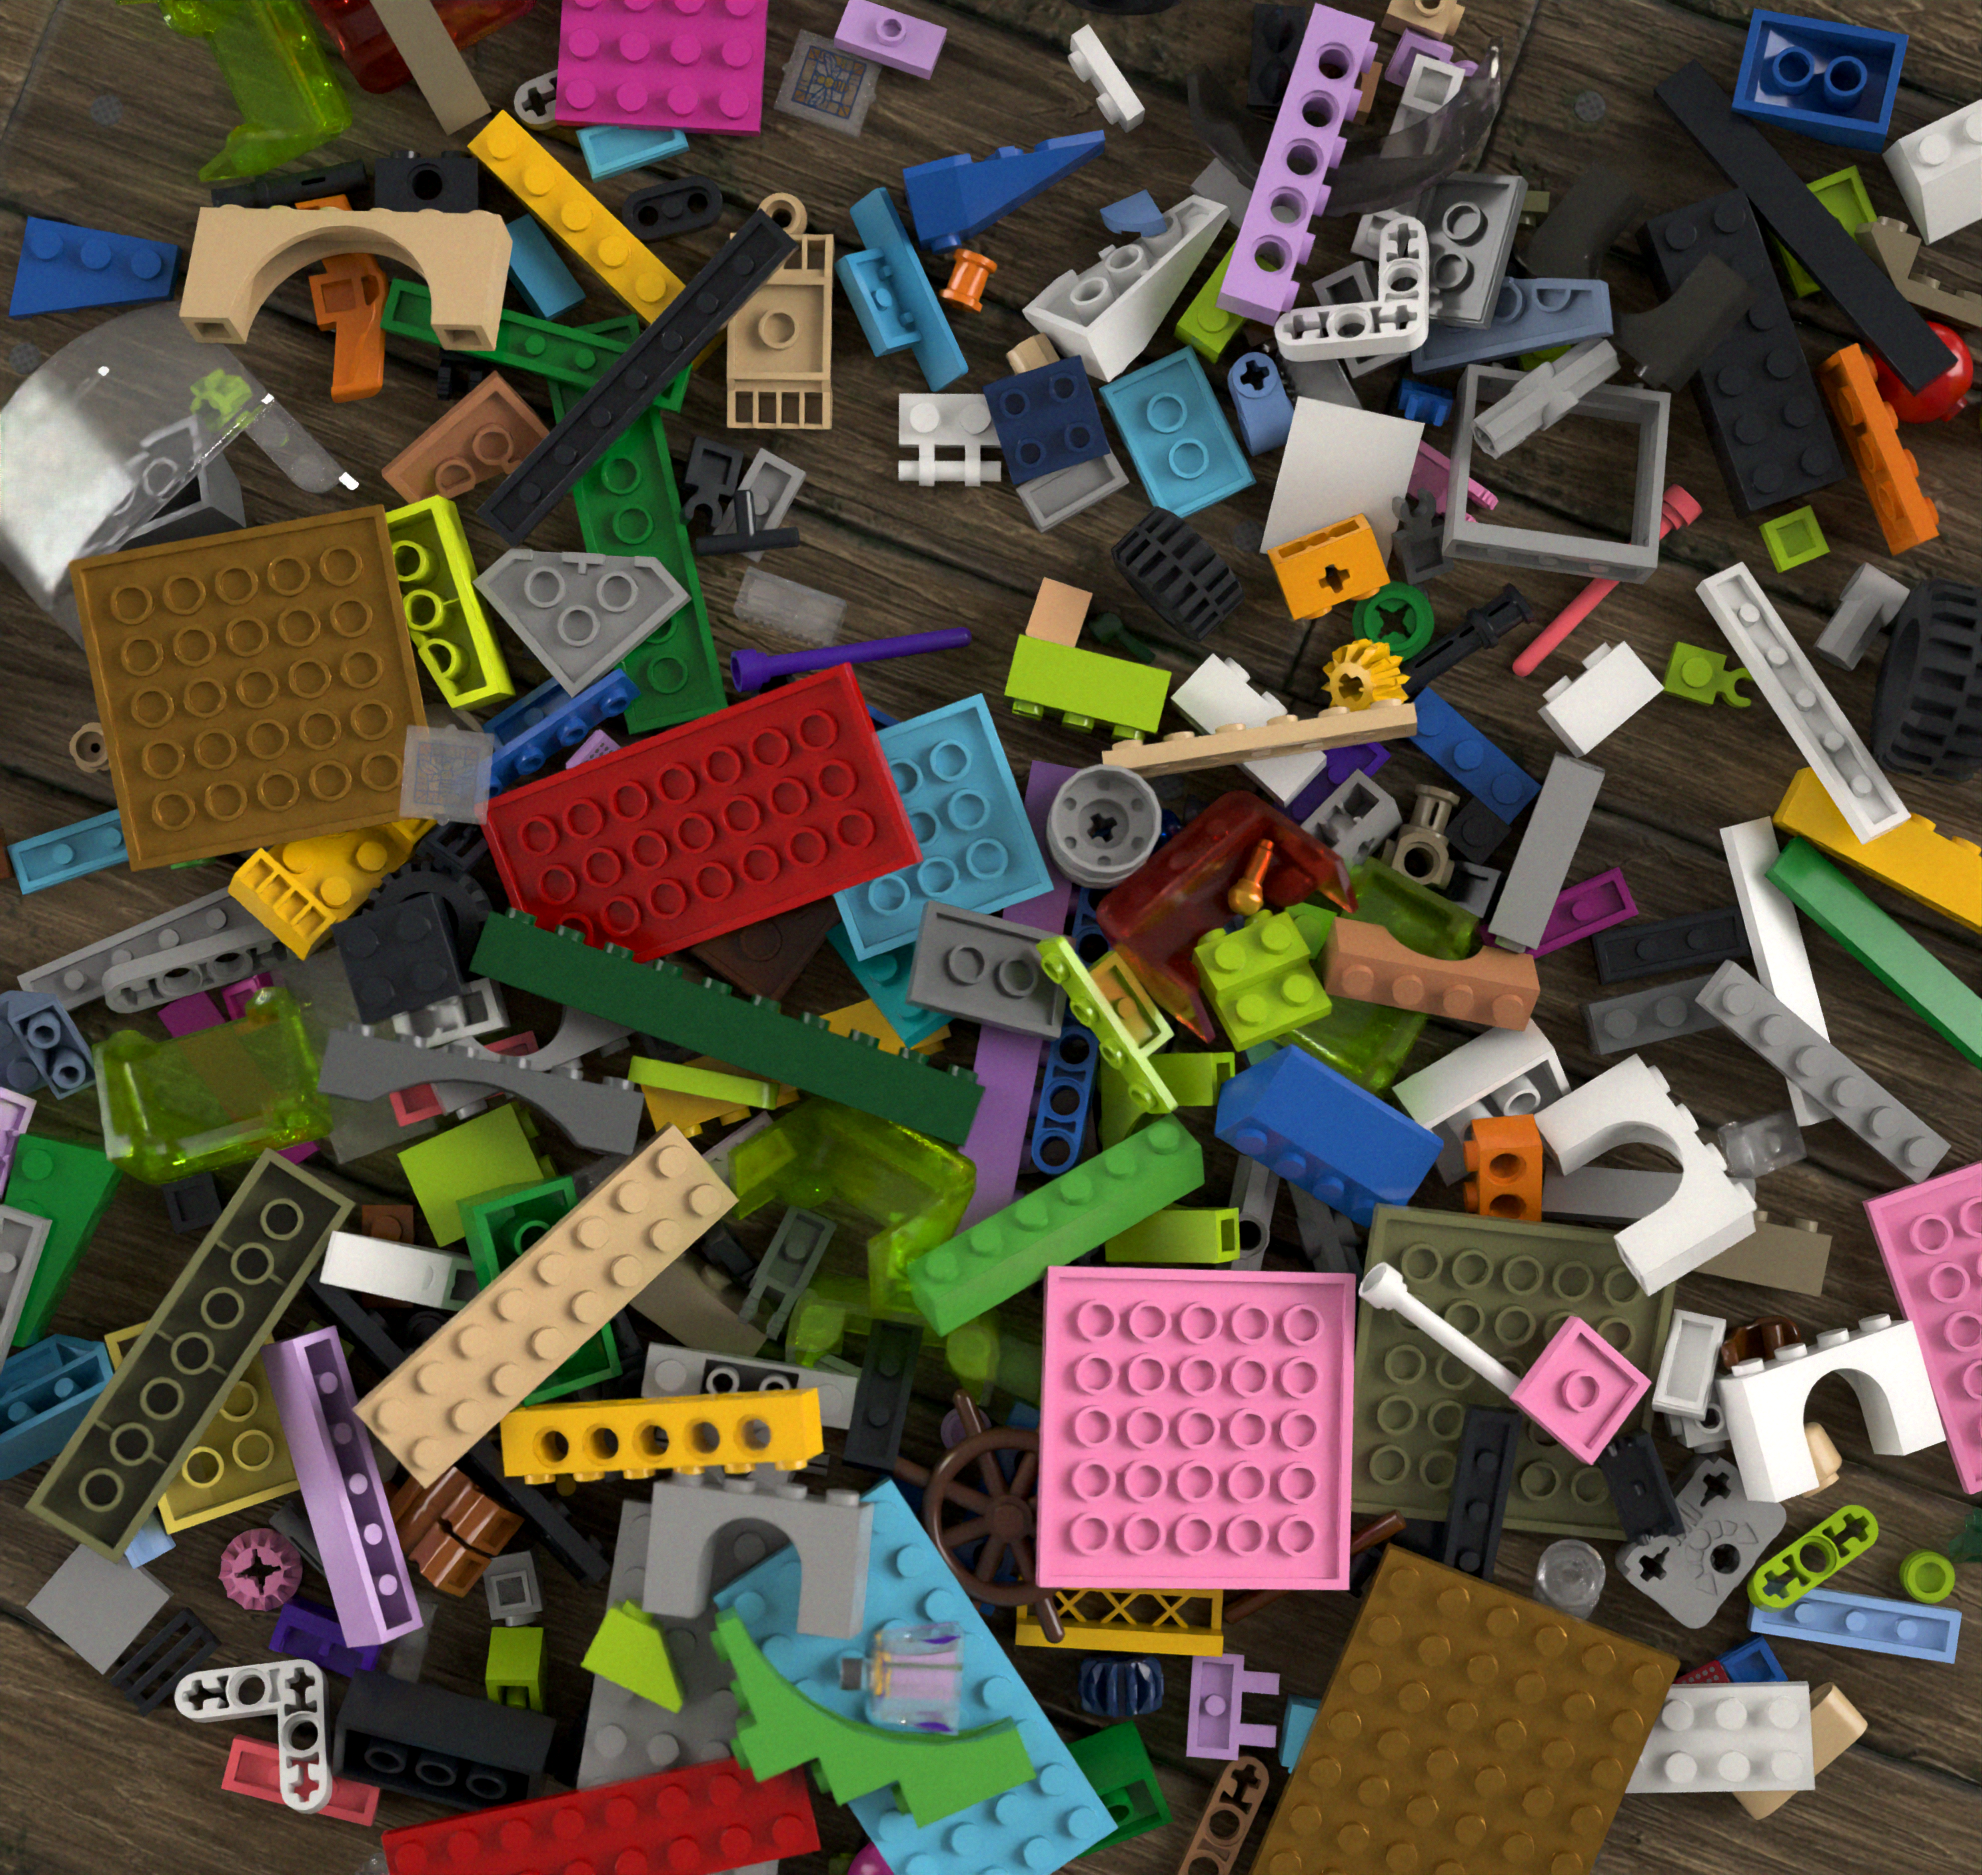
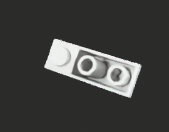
M332 1230L320 1278L322 1283L454 1311H461L480 1293L471 1256Z

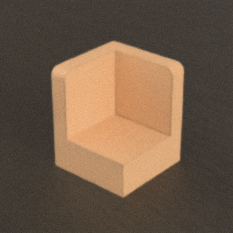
M1044 577L1026 629V636L1075 648L1093 593Z

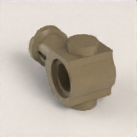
M1416 784L1414 793L1418 798L1410 823L1400 826L1396 841L1385 839L1377 858L1376 868L1382 869V873L1390 875L1393 881L1403 888L1415 889L1423 886L1429 889L1436 887L1445 890L1451 879L1455 862L1448 859L1447 847L1449 839L1443 834L1451 809L1458 806L1460 797L1434 786ZM1408 851L1420 853L1426 861V871L1421 878L1413 877L1405 870L1404 857Z

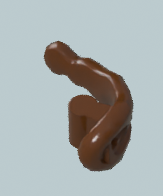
M1771 1315L1756 1318L1746 1325L1732 1328L1721 1346L1725 1368L1732 1371V1366L1738 1365L1740 1361L1753 1358H1762L1763 1362L1776 1358L1774 1350L1783 1346L1801 1343V1332L1797 1324L1784 1316Z

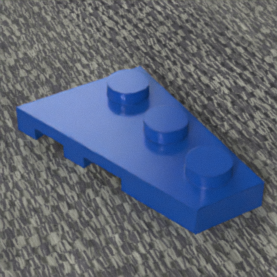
M28 217L8 316L13 320L32 318L33 315L56 312L59 314L78 312V309L109 305L111 307L173 300L183 249L178 245Z

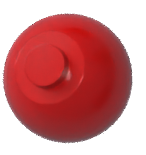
M1925 321L1958 358V362L1953 369L1915 397L1867 342L1864 343L1873 352L1872 360L1878 373V381L1875 382L1880 397L1882 401H1888L1891 404L1898 421L1908 424H1928L1940 418L1946 423L1968 404L1964 395L1970 389L1973 379V361L1970 351L1956 332L1936 322Z

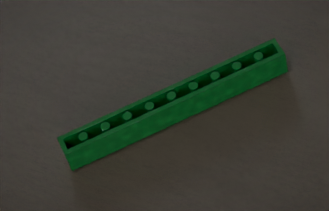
M507 907L505 916L492 911L489 913L469 970L474 973L964 1148L967 1145L986 1091V1087L976 1084L979 1077L978 1073L953 1064H949L947 1073L927 1066L929 1056L900 1046L897 1055L877 1049L880 1039L854 1029L850 1030L848 1038L828 1031L831 1024L829 1020L803 1011L799 1020L779 1014L782 1006L781 1003L756 994H752L749 1003L730 996L732 986L703 976L700 985L683 980L681 976L684 969L657 959H654L651 968L632 961L635 954L632 950L606 941L603 950L583 944L586 934L556 924L553 933L534 927L537 920L536 916L511 907Z

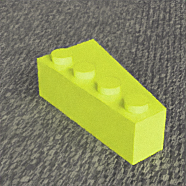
M436 495L385 513L410 637L418 648V654L451 708L470 712L516 696L485 596L472 583L478 578V573L455 502Z

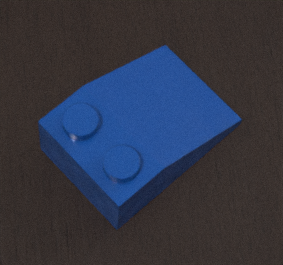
M1754 8L1731 111L1827 144L1881 153L1888 131L1909 35Z

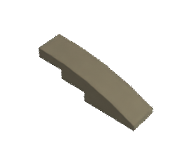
M370 0L447 136L492 111L430 0Z

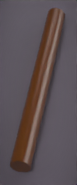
M1395 1509L1350 1534V1559L1406 1528L1405 1519L1399 1510ZM1253 1589L1223 1606V1613L1229 1623L1233 1625L1296 1589Z

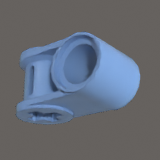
M1247 353L1240 357L1230 368L1227 383L1238 413V421L1244 441L1251 456L1254 457L1286 445L1294 409L1289 398L1286 396L1273 360L1263 353ZM1246 365H1250L1253 372L1262 371L1264 374V379L1258 383V390L1256 391L1252 384L1243 385L1240 377L1247 372Z

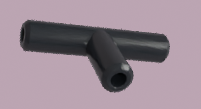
M748 489L737 490L733 493L737 533L700 536L696 539L697 554L700 557L793 548L800 545L799 529L796 526L757 530L754 495Z

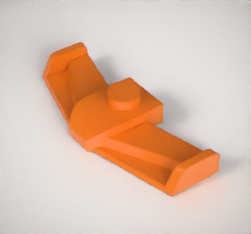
M345 194L294 203L297 210H319L322 207H336L343 211H353ZM345 253L323 258L321 261L327 273L309 276V282L320 331L336 329L331 397L335 403L373 397L383 386L386 332L379 326L390 292L387 273L381 270L374 253Z

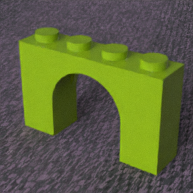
M1234 1052L1152 1053L1147 1057V1060L1178 1106L1218 1105L1221 1084L1235 1076ZM1100 1055V1067L1096 1081L1098 1091L1101 1094L1102 1118L1098 1125V1137L1104 1152L1155 1123L1162 1114H1150L1139 1108L1131 1099L1128 1093L1130 1085L1120 1070L1113 1068ZM1172 1202L1102 1243L1105 1247L1106 1262L1222 1263L1240 1259L1239 1207H1186Z

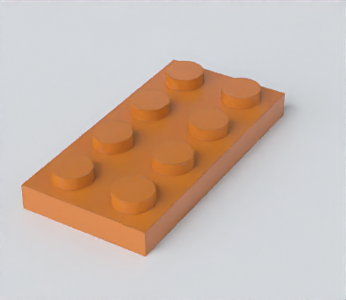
M1858 343L1837 351L1816 367L1814 372L1891 554L1895 556L1938 536L1939 533L1936 525L1939 524L1938 513L1932 500L1927 496L1923 497L1915 479L1919 475L1917 463L1912 453L1907 448L1903 449L1895 432L1898 429L1897 416L1888 401H1882L1875 385V382L1878 381V373L1872 358L1867 353L1862 354Z

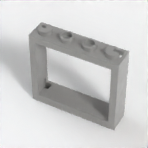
M1492 362L1490 367L1468 364L1457 383L1441 556L1644 584L1657 569L1671 393L1643 389L1644 384L1640 383L1618 386L1605 384L1604 381L1578 400L1580 403L1569 412L1570 414L1641 424L1630 545L1465 521L1473 431L1469 424L1475 417L1476 400L1499 402L1512 392L1511 388L1534 370L1530 369L1522 372L1504 369L1502 364Z

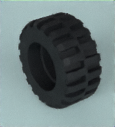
M1933 577L1920 582L1919 586L1913 589L1910 593L1909 601L1904 603L1900 611V618L1892 630L1891 640L1888 648L1885 650L1880 675H1878L1875 687V700L1872 702V723L1869 726L1871 742L1869 748L1870 753L1873 755L1872 758L1884 770L1955 786L1972 779L1973 774L1982 767V587L1941 577Z

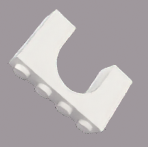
M1634 1054L1536 1113L1534 1119L1544 1149L1564 1177L1606 1151L1632 1142H1643L1659 1146L1670 1152L1684 1168L1683 1178L1675 1195L1664 1206L1614 1236L1621 1259L1647 1296H1650L1756 1232L1752 1212L1757 1209V1206L1741 1182L1733 1186L1723 1171L1728 1168L1718 1149L1711 1142L1704 1146L1694 1133L1699 1128L1687 1107L1683 1103L1675 1107L1666 1093L1670 1091V1088L1659 1069L1655 1065L1647 1068L1639 1056Z
M1887 1313L1869 1316L1858 1321L1860 1329L1848 1333L1847 1328H1840L1820 1333L1816 1336L1817 1344L1806 1347L1805 1343H1796L1774 1350L1776 1358L1763 1362L1762 1358H1753L1740 1361L1738 1365L1732 1366V1374L1714 1379L1748 1501L1777 1503L1819 1487L1805 1437L1803 1412L1807 1396L1814 1384L1831 1371L1841 1375L1854 1389L1861 1405L1874 1454L1907 1455L1946 1440L1912 1320L1891 1321Z

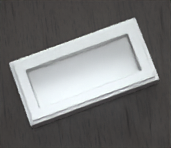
M1674 1309L1652 1401V1410L1705 1421L1725 1335L1726 1319Z

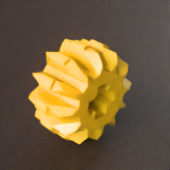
M1366 638L1353 641L1351 645L1341 646L1332 652L1333 661L1328 662L1322 668L1330 678V682H1327L1321 688L1331 692L1333 699L1328 708L1348 707L1350 712L1371 709L1370 705L1379 700L1397 698L1401 699L1403 704L1409 698L1401 688V684H1405L1411 677L1400 674L1398 667L1403 657L1397 655L1390 656L1389 643H1374L1372 639L1367 640Z

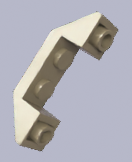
M1878 216L1876 222L1857 224L1854 235L1860 248L1916 312L1974 333H1982L1981 295L1965 290H1957L1956 295H1952L1938 290L1941 282L1934 278L1917 273H1911L1909 276L1922 238L1906 233L1907 224L1883 216Z

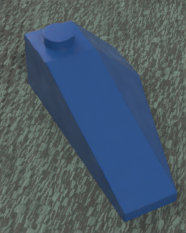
M1103 130L1048 139L1035 145L1033 153L1024 154L1023 149H1015L1013 145L998 148L994 154L986 157L982 162L973 163L970 153L903 169L905 195L920 252L931 249L933 255H942L953 252L955 249H960L962 247L961 241L971 239L1104 153L1105 136Z

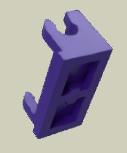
M294 1594L283 1605L268 1649L280 1653L285 1652L303 1660H309L316 1665L352 1678L355 1668L370 1672L375 1671L385 1643L347 1648L336 1609Z

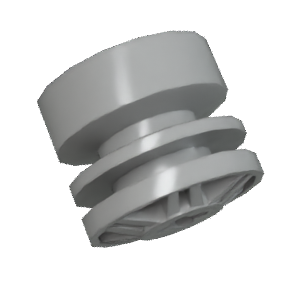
M1098 764L1076 772L1062 784L1045 822L1044 844L1051 863L1065 879L1083 888L1109 889L1126 883L1142 869L1160 835L1161 809L1155 792L1140 775L1122 766ZM1093 823H1095L1098 829H1104L1105 827L1110 829L1106 842L1100 836L1093 839L1089 836Z

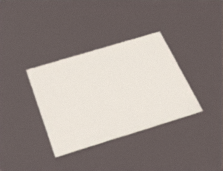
M1298 396L1260 553L1267 554L1266 550L1363 513L1372 528L1383 562L1387 568L1393 545L1391 534L1396 532L1399 519L1392 510V501L1397 496L1405 500L1425 423ZM1332 564L1328 565L1327 567L1334 568L1335 565Z

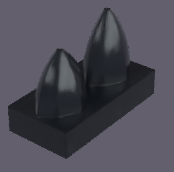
M1255 3L1246 103L1247 110L1280 111L1304 38L1306 7Z

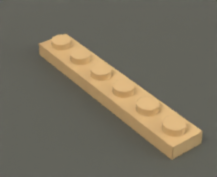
M1391 698L1372 703L1369 710L1350 712L1348 707H1333L1320 711L1318 713L1319 718L1298 721L1296 715H1283L1269 719L1267 726L1246 729V725L1243 723L1227 724L1216 728V734L1195 737L1194 732H1176L1166 735L1163 738L1164 742L1143 745L1142 740H1126L1113 744L1111 751L1102 752L1103 765L1122 766L1144 779L1415 736L1417 732L1414 702L1402 704L1401 699Z

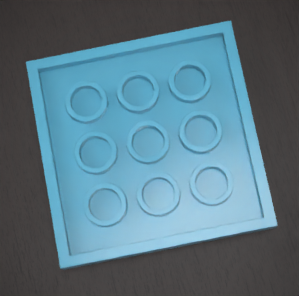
M983 693L876 732L924 860L833 894L858 962L916 941L923 905L928 900L987 915L1055 889Z

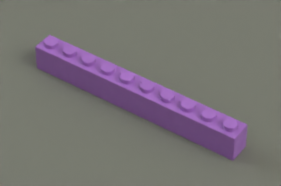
M1032 760L1024 807L1055 889L1004 908L1002 919L1063 935L1066 916H1076L1081 887L1073 886L1072 882L1065 879L1051 863L1044 839L1045 822L1062 784L1076 772L1083 769ZM982 1024L973 1072L979 1074L976 1084L986 1087V1091L965 1148L962 1146L958 1148L940 1245L1024 1197V1191L1015 1189L1018 1169H1029L1032 1139L1024 1138L1028 1118L1037 1119L1042 1089L1034 1087L1037 1067H1047L1051 1041Z

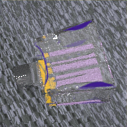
M944 1622L875 1632L873 1634L872 1658H841L840 1690L870 1691L869 1709L872 1717L878 1720L949 1735H958L964 1631L959 1622Z

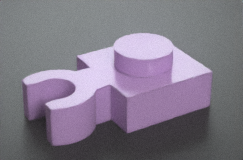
M1406 27L1385 71V80L1405 88L1417 54L1465 69L1464 76H1470L1475 80H1480L1482 76L1481 68L1472 61L1450 62L1453 55V46ZM1459 89L1455 103L1467 105L1470 101V92Z

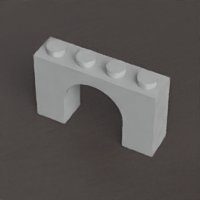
M673 1471L672 1477L654 1483L642 1612L695 1618L709 1609L713 1557L717 1541L724 1529L732 1521L738 1518L752 1517L769 1521L781 1528L791 1538L798 1550L802 1564V1583L797 1633L849 1640L862 1631L874 1512L873 1502L858 1501V1492L842 1489L827 1490L826 1496L807 1494V1486L796 1483H776L775 1490L756 1488L755 1479L740 1476H726L723 1483L704 1481L705 1473L687 1475Z

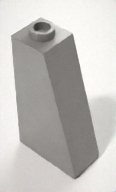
M1556 751L1489 925L1488 932L1497 935L1495 939L1496 944L1519 953H1524L1526 946L1537 950L1605 776L1604 768Z

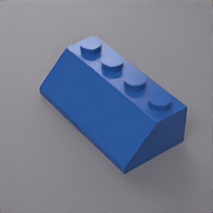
M1293 1044L1223 1082L1220 1086L1215 1136L1365 1228L1371 1227L1375 1203L1407 1205L1444 1147L1443 1139Z

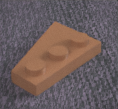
M495 370L381 470L382 477L409 504L436 495L450 499L474 489L477 483L503 472L506 475L513 472L552 429Z

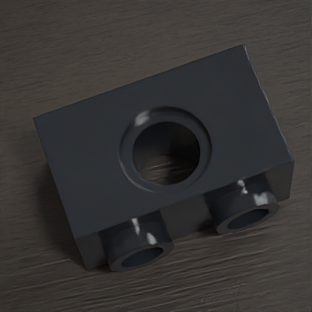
M415 151L390 152V158H375V208H385L393 212H419L423 209H434L442 213L466 214L474 210L485 211V169L478 158H472V154L465 151L441 152V158H421V154ZM431 179L442 181L441 193L432 200H422L419 198V189L424 182Z

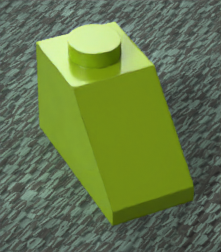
M615 1598L581 1666L677 1714L686 1692L663 1622L653 1618L655 1613L642 1612V1602L633 1598H627L624 1603Z
M526 1625L492 1627L485 1682L488 1698L496 1704L520 1710L534 1709L547 1716L548 1655L544 1627H529Z

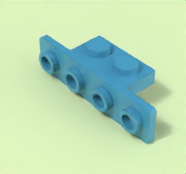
M885 187L876 188L850 208V215L866 250L845 255L833 265L875 357L912 348L931 391H941L968 373V366Z

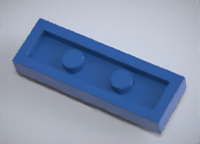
M1426 686L1411 702H1414L1417 717L1416 735L1405 738L1471 797L1475 796L1509 825L1542 787L1431 688Z

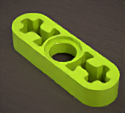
M632 1055L627 1079L638 1084L772 1110L776 1108L780 1088L778 1083Z
M1848 1505L1838 1510L1752 1573L1747 1583V1593L1751 1602L1759 1610L1767 1613H1778L1786 1609L1875 1543L1879 1529L1874 1515L1859 1505ZM1857 1522L1862 1528L1857 1535L1858 1539L1851 1537L1837 1548L1831 1539L1846 1528V1523L1853 1524ZM1812 1545L1823 1552L1826 1566L1822 1572H1811L1802 1565L1800 1551L1803 1546ZM1789 1570L1795 1579L1780 1589V1596L1773 1594L1768 1597L1763 1591V1588L1768 1583L1767 1579L1773 1581Z

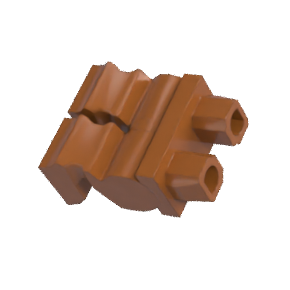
M460 1460L453 1463L426 1489L413 1475L409 1477L402 1487L391 1480L382 1483L401 1549L409 1554L408 1558L411 1561L420 1565V1573L436 1588L464 1598L492 1562L482 1551L497 1556L526 1520L505 1503L485 1495L484 1493L489 1487L469 1471ZM453 1532L461 1536L466 1542L452 1536Z

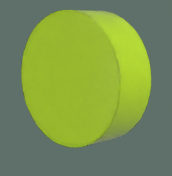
M1920 1549L1910 1553L1903 1560L1899 1570V1579L1903 1589L1911 1597L1923 1603H1936L1946 1598L1952 1591L1955 1583V1572L1949 1560L1941 1554L1929 1549Z

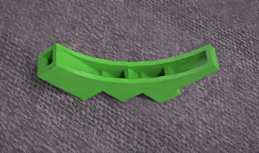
M735 1605L715 1613L718 1630L710 1633L713 1645L721 1663L729 1660L732 1661L739 1679L730 1682L741 1712L743 1713L750 1709L753 1712L735 1720L739 1737L730 1740L741 1770L743 1771L751 1767L757 1782L818 1757L819 1760L810 1763L822 1794L832 1790L839 1806L898 1780L899 1783L890 1786L900 1814L904 1817L912 1813L916 1825L920 1829L1037 1778L1022 1738L1011 1716L971 1729L937 1733L887 1730L849 1719L812 1700L782 1676L754 1643Z

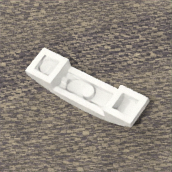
M1420 54L1416 55L1380 158L1350 253L1379 262L1380 234L1385 225L1394 219L1402 217L1416 219L1415 216L1428 170L1432 169L1446 124L1450 118L1466 71L1465 69ZM1408 240L1401 241V246L1398 248L1400 258L1403 257Z

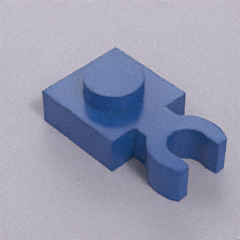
M1402 378L1397 395L1398 409L1405 410V418L1439 427L1443 425L1444 420L1448 421L1453 403L1452 390Z

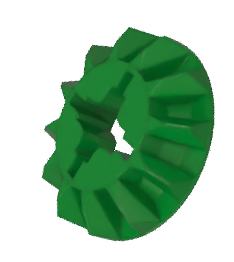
M1391 581V583L1381 586L1380 591L1374 596L1357 602L1352 613L1353 636L1356 640L1366 638L1367 640L1372 639L1374 643H1389L1390 656L1397 655L1403 657L1401 662H1405L1420 653L1430 641L1434 628V615L1431 605L1417 588L1412 585L1408 586L1404 582ZM1406 606L1408 609L1403 614L1404 618L1400 624L1405 629L1404 632L1409 636V639L1395 631L1379 639L1377 635L1381 632L1380 628L1383 626L1384 621L1379 616L1380 613L1375 607L1381 612L1385 611L1391 615Z

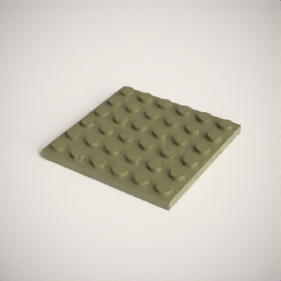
M1383 1203L1374 1204L1363 1280L1374 1266L1381 1262H1386L1403 1276L1402 1282L1407 1285L1406 1292L1521 1380H1523L1569 1316L1579 1317L1652 1382L1613 1437L1639 1427L1648 1431L1651 1435L1654 1417L1652 1401L1665 1351L1677 1279L1652 1295L1647 1296L1619 1255L1614 1236L1621 1231ZM1360 1296L1354 1341L1351 1512L1386 1515L1397 1509L1404 1518L1445 1522L1467 1403L1518 1409L1523 1415L1502 1528L1627 1541L1597 1458L1592 1465L1582 1463L1511 1401L1508 1395L1394 1308L1391 1310H1386L1384 1307L1377 1309Z

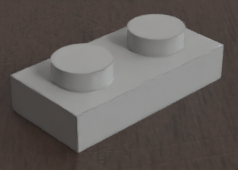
M760 448L738 490L748 489L753 492L757 530L778 528L807 476L805 471L763 448ZM733 499L713 535L737 533ZM765 551L738 554L758 564Z

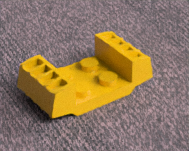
M429 815L277 844L268 852L260 848L234 874L227 892L304 962L326 940L334 936L331 925L353 918L371 900L368 898L371 890L382 885L383 881L381 878L389 872L395 873L399 871V866L407 864L416 854L415 852L421 841L439 823Z

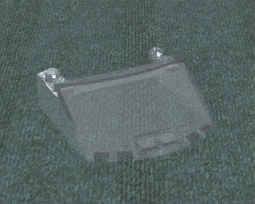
M182 300L154 304L130 311L80 335L42 364L16 391L0 413V559L40 609L48 613L85 652L86 648L68 561L117 552L243 430L298 487L306 492L324 493L332 489L339 481L352 491L360 484L225 343H198L194 340L179 318Z

